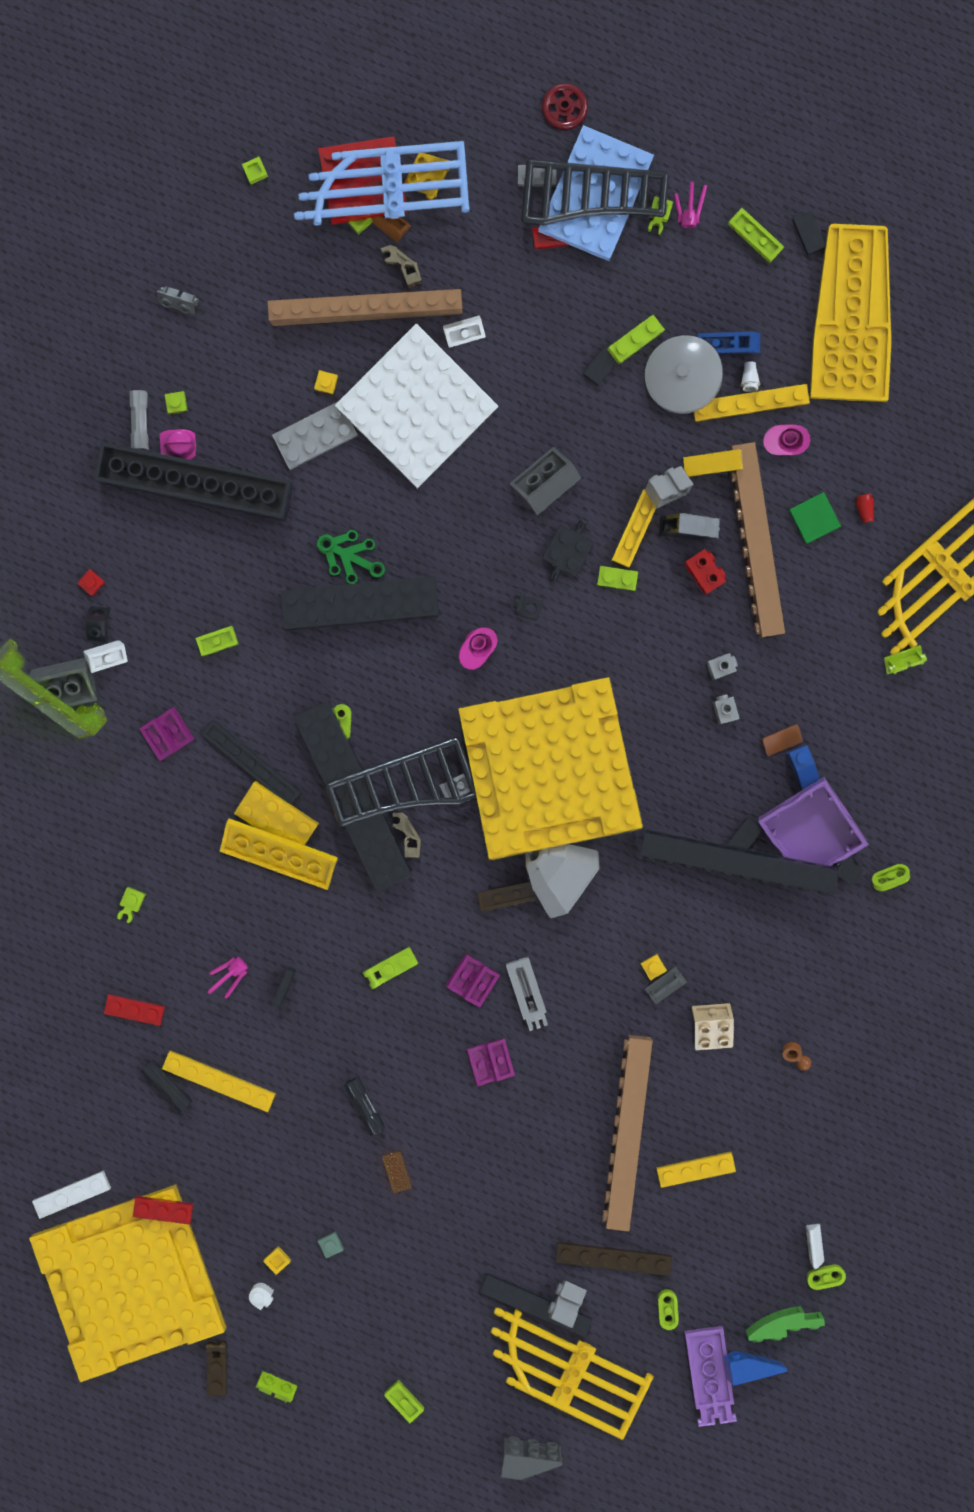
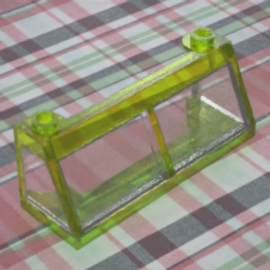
M9 638L0 649V681L78 739L95 735L107 721L104 709L95 703L91 707H85L81 704L75 711L20 670L24 664L23 657L16 651L18 644Z

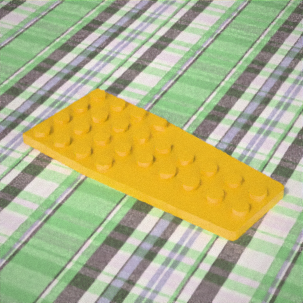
M831 224L827 230L812 342L810 399L887 402L889 398L891 358L888 229L885 226Z

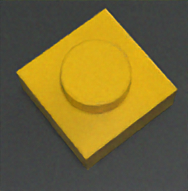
M319 370L314 389L333 395L338 375Z
M658 954L641 962L650 981L667 971Z
M278 1246L263 1261L277 1275L291 1262V1259Z

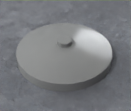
M688 335L673 337L661 343L652 352L645 369L646 387L651 398L661 408L678 414L696 412L707 406L717 395L723 378L722 364L716 350L703 339Z

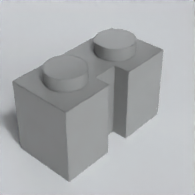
M682 466L675 469H668L664 476L655 475L648 480L645 492L657 509L687 495L693 483Z
M562 1281V1284L559 1283L555 1290L556 1299L550 1303L548 1313H550L548 1318L573 1328L578 1315L577 1312L587 1290L567 1281Z

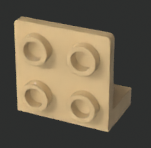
M730 1003L692 1006L695 1025V1050L732 1048L734 1018Z

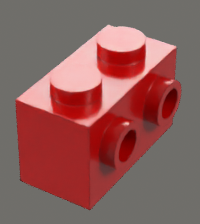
M705 549L684 563L704 595L726 582V574L721 567L717 568L714 563L716 560L713 554Z

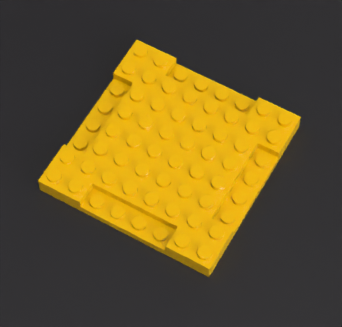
M609 677L501 702L493 701L459 708L489 860L642 829L643 826L635 790L633 789Z
M177 1185L142 1196L182 1202ZM135 1199L35 1233L29 1238L41 1273H45L69 1341L67 1347L80 1382L112 1372L119 1366L186 1343L189 1345L225 1332L226 1325L191 1225L133 1217Z

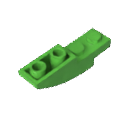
M801 1306L792 1307L769 1314L755 1322L746 1330L748 1340L752 1342H761L763 1339L777 1341L787 1337V1329L790 1331H799L800 1328L818 1329L820 1326H825V1322L821 1312L804 1313Z

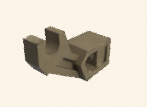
M389 245L381 248L382 254H391L389 258L385 259L386 264H398L401 266L408 288L422 284L416 262L398 250L396 246ZM406 268H414L416 272L407 275Z
M393 812V817H399L400 822L398 824L393 823L392 827L404 831L407 836L404 839L405 857L419 858L421 838L406 814L403 812ZM411 837V839L417 840V847H408V838Z

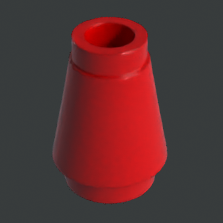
M871 493L856 496L855 504L862 523L874 521V498H872Z

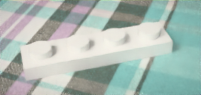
M101 1171L34 1199L32 1202L39 1219L108 1191L111 1187L105 1172Z

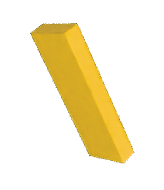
M740 449L683 457L684 471L688 477L743 469L742 451Z

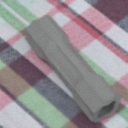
M132 390L130 391L131 448L147 451L149 450L147 392Z

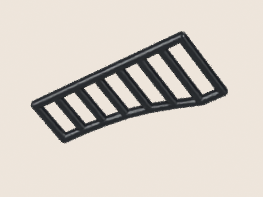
M528 159L526 161L521 221L523 224L545 226L565 220L598 215L664 217L666 214L669 174L664 171ZM533 168L545 169L541 217L529 216ZM553 170H563L561 214L549 216ZM572 171L584 172L581 209L569 212ZM591 173L603 174L600 207L588 208ZM610 175L622 176L620 207H608ZM630 177L641 178L639 207H627ZM649 178L661 179L658 209L647 208Z
M453 737L325 784L337 822L341 827L399 809L418 806L460 805L477 799L472 772L458 737ZM451 746L455 748L471 792L463 796L459 795L443 749ZM436 752L452 798H440L425 757L426 755ZM418 759L432 798L420 799L407 762ZM400 765L412 800L400 801L389 771L390 768ZM382 772L393 802L381 806L371 775ZM362 778L374 807L366 811L362 810L352 783ZM342 785L346 786L355 811L354 815L345 818L334 788Z

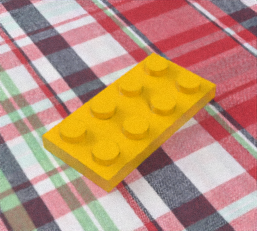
M256 781L252 784L234 813L257 829L302 845H306L319 824Z

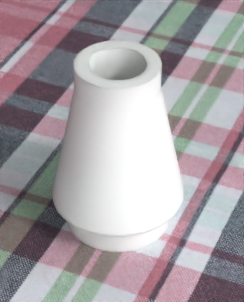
M750 361L744 363L741 387H743L744 392H755L758 390V386H760L756 363Z

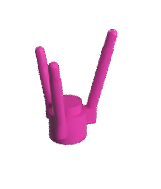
M693 182L690 183L688 209L684 210L683 214L678 194H674L678 223H681V227L695 228L697 223H699L707 185L703 186L696 213L693 209Z
M233 957L225 964L212 970L210 975L230 966L228 968L229 972L209 989L208 993L211 994L231 975L235 977L238 975L224 996L227 999L242 977L247 974L245 971L248 969L247 964L240 957L236 959Z

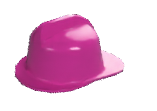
M777 425L766 432L763 439L764 447L769 453L775 455H797L809 447L810 434L804 427L799 425Z
M179 429L160 433L161 454L183 459H192L196 456L195 433L192 431Z
M482 627L471 631L467 635L459 651V660L463 667L476 669L486 661L497 646L498 640L495 632L490 628Z

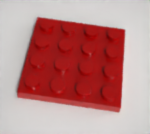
M387 137L318 148L322 172L332 171L343 161V159L332 160V153L396 147L395 138ZM381 157L358 158L345 170L381 167ZM382 175L335 179L329 190L383 186ZM403 192L404 203L406 202L405 192ZM383 194L327 199L329 209L384 204ZM385 213L331 217V222L334 225L366 220L367 218L384 217Z

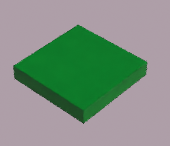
M824 492L789 510L805 544L841 527Z

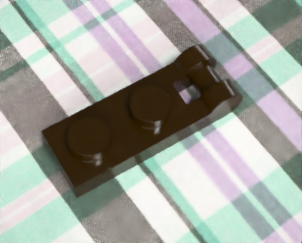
M207 1342V1396H226L227 1342H221L220 1344ZM214 1352H220V1356H214Z

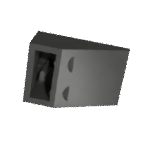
M515 1436L504 1438L501 1459V1477L522 1480L562 1466L561 1446H558L555 1442L544 1444L539 1443L535 1439L523 1441Z

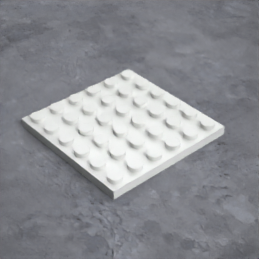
M415 324L335 407L418 489L498 408V405Z

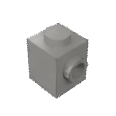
M730 653L706 662L712 680L736 672L735 667H738L735 657H731Z
M727 694L716 697L717 701L713 702L718 724L740 719L734 697L728 698Z

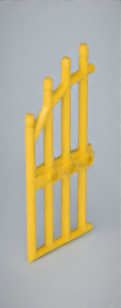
M974 498L898 565L889 576L883 579L882 583L885 586L895 579L892 598L884 606L880 607L877 613L882 616L893 607L895 621L881 635L886 638L899 627L904 637L897 646L891 649V655L899 653L907 645L910 648L915 647L917 642L914 639L958 599L962 598L965 602L974 594V576L970 578L963 570L974 560V550L958 564L950 556L974 534V524L946 549L937 542L974 509ZM923 555L929 564L902 588L905 570ZM936 569L943 578L902 613L900 600ZM948 583L955 593L915 629L909 632L905 621Z
M495 1308L494 1314L511 1322L509 1334L495 1327L491 1329V1333L494 1336H499L500 1339L508 1342L510 1354L508 1355L495 1349L492 1355L512 1365L519 1381H516L512 1377H507L506 1383L623 1440L654 1376L647 1373L645 1378H642L595 1355L596 1348L586 1342L579 1340L577 1345L535 1326L521 1319L522 1312L518 1309H515L513 1315L507 1311L504 1312L503 1309ZM518 1326L573 1352L569 1361L566 1362L517 1338ZM516 1346L564 1369L561 1378L553 1377L519 1360ZM590 1361L641 1385L637 1395L587 1372L586 1369ZM523 1371L556 1386L552 1396L531 1387ZM582 1378L632 1402L628 1413L578 1389ZM573 1396L623 1419L620 1430L570 1406L569 1404Z

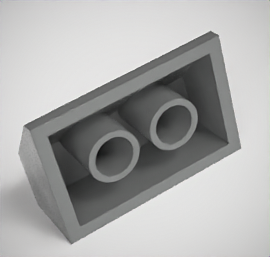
M552 447L509 484L528 507L538 515L570 487L575 485L581 479V476L572 462L556 448Z
M86 658L31 670L28 682L41 713L97 701L94 674L91 673Z

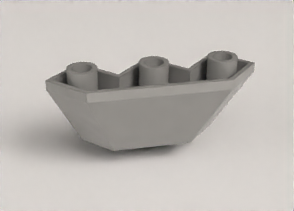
M567 844L526 853V868L532 888L550 918L569 913L599 870L598 851Z

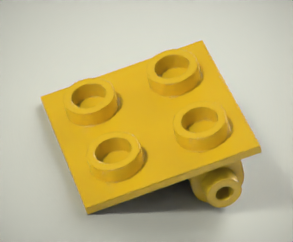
M418 153L414 164L449 160L425 153ZM450 169L412 172L408 174L404 184L444 180L446 173ZM439 189L417 192L427 194L426 197L433 200V198H436Z

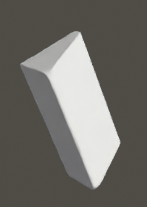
M480 316L443 326L449 348L485 338Z
M115 641L84 651V656L91 673L128 662L125 646L121 641Z
M820 1224L807 1225L809 1259L812 1267L817 1269L824 1262Z

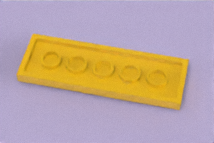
M228 819L220 848L222 853L326 890L330 886L338 857L232 819Z

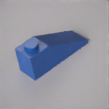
M758 332L698 333V338L708 342L717 353H760L761 333Z
M807 745L786 752L801 790L820 779Z
M733 1351L729 1355L723 1356L726 1378L733 1386L787 1372V1368L776 1360L739 1351Z

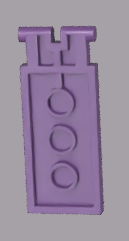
M717 1326L684 1331L695 1407L700 1409L701 1418L697 1419L698 1427L715 1425V1418H719L720 1424L737 1422L736 1414L731 1412V1405L734 1404L732 1385L726 1378L723 1356L727 1355L723 1327Z

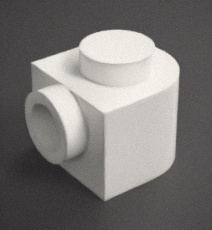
M257 1283L252 1287L249 1300L259 1310L264 1306L267 1308L273 1300L271 1295L274 1290L264 1283Z

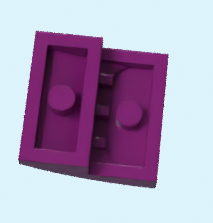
M175 707L140 728L159 761L195 740Z
M465 953L445 986L463 996L467 1001L481 1007L500 974Z
M504 1038L466 1049L477 1087L515 1076Z

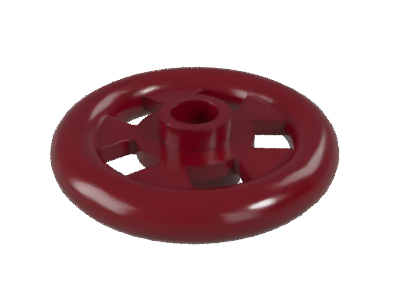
M568 83L558 84L550 88L542 101L544 118L552 127L559 130H570L580 125L586 117L588 110L587 99L582 90ZM563 92L564 96L556 99L555 95ZM574 94L578 100L573 102L569 96ZM563 103L568 104V107L563 108L561 105ZM555 104L556 112H550L549 106ZM574 108L580 110L577 117L572 115ZM559 115L567 117V122L558 121Z

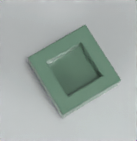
M336 1231L318 1240L326 1258L344 1250Z

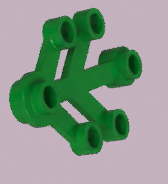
M350 530L346 534L334 538L331 535H322L317 541V547L320 552L326 554L330 566L329 572L333 576H338L341 573L340 566L336 564L334 553L341 556L347 575L346 581L349 584H356L358 581L350 561L369 570L375 578H381L385 574V567L382 563H371L355 555V553L364 550H373L375 542L372 539H366L363 543L342 548L338 544L346 541H357L358 533L355 530ZM355 533V539H350L349 534ZM325 541L330 542V546L328 548H325L323 546V543ZM368 541L373 543L371 548L366 547ZM338 567V572L332 573V568ZM380 567L381 573L376 574L374 569ZM354 575L355 581L350 582L348 580L349 576Z

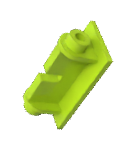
M921 645L884 658L887 674H897L899 671L908 669L907 667L923 665L927 661L926 655L922 654Z
M262 1371L256 1388L259 1389L258 1391L271 1395L273 1392L275 1393V1398L285 1401V1403L287 1401L291 1403L297 1386Z

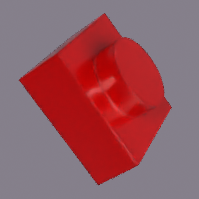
M89 569L77 584L91 596H94L105 581Z

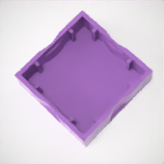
M822 777L761 815L758 819V822L772 843L781 851L784 857L831 866L868 845L866 838L825 777Z

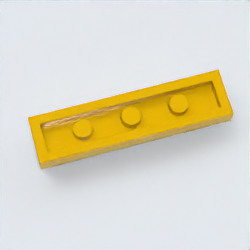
M645 489L641 493L612 558V561L628 568L656 510Z
M732 1152L657 1167L661 1188L736 1172Z

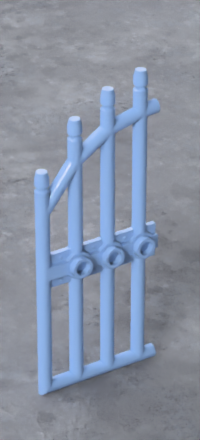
M464 141L332 153V160L343 159V161L332 171L309 174L310 181L325 180L320 190L299 194V200H317L315 210L296 212L294 217L296 220L314 219V225H321L322 218L385 213V218L396 219L405 217L404 211L454 206H461L462 212H469ZM457 150L458 160L409 165H401L400 155ZM381 157V167L345 170L358 158ZM458 169L459 179L402 184L401 173ZM382 175L383 186L329 190L335 179ZM460 187L461 198L403 202V192ZM383 194L384 204L323 210L324 199Z

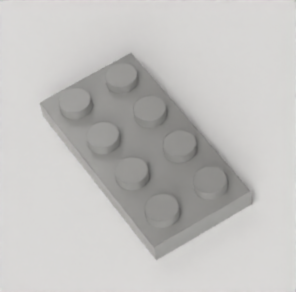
M338 402L272 435L289 470L358 436L353 424L335 407Z

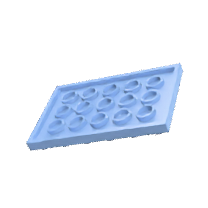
M583 125L567 163L648 170L654 155ZM564 171L550 201L549 216L561 214ZM572 171L569 212L581 209L584 172ZM591 173L588 208L600 207L603 174ZM610 175L608 207H620L622 176ZM630 177L627 207H633L641 188V178ZM629 215L581 217L545 226L540 225L538 232L610 261Z

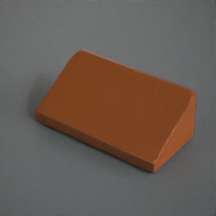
M383 216L372 218V223L396 243L411 227L401 217L396 219L384 218Z
M798 724L760 739L767 757L803 742Z

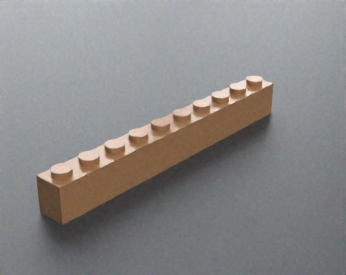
M461 289L268 301V315L272 326L463 314Z
M755 442L734 445L730 448V451L738 449L742 451L743 469L730 471L731 481L735 482L736 490H733L734 500L738 501L739 509H736L737 519L741 520L742 528H739L740 538L744 539L745 547H742L743 557L747 558L748 566H745L746 576L750 577L751 585H748L749 595L753 596L754 604H751L752 614L756 615L757 623H754L755 633L759 634V638L785 634L756 445Z
M628 1035V1040L624 1039L623 1051H626L625 1059L622 1058L621 1070H624L623 1078H619L618 1086L622 1090L621 1097L617 1096L616 1108H619V1114L615 1115L614 1127H617L616 1134L612 1135V1146L615 1147L614 1153H610L609 1165H612V1172H608L607 1184H610L609 1191L605 1192V1203H608L607 1210H603L602 1222H605L606 1229L630 1230L653 1042L651 1037Z

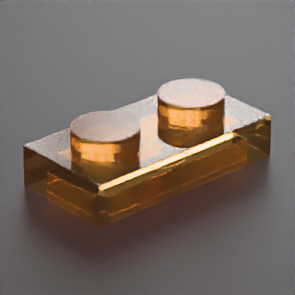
M401 1150L382 1155L393 1194L412 1188Z

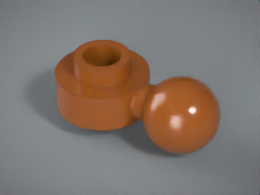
M789 1042L783 1046L782 1052L785 1060L796 1062V1066L802 1071L810 1069L811 1059L808 1056L802 1055V1048L799 1044Z

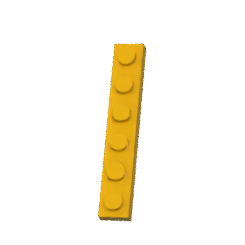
M807 384L714 398L707 406L693 412L694 420L699 422L807 405L810 403Z
M171 1050L162 1068L165 1071L266 1112L269 1111L276 1094Z

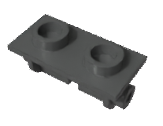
M168 286L161 287L160 291L157 290L158 303L162 306L180 310L185 314L195 315V306L199 303L196 295L183 292L181 297H178L179 290Z
M674 967L646 987L645 990L654 1003L657 1004L687 982L679 970Z

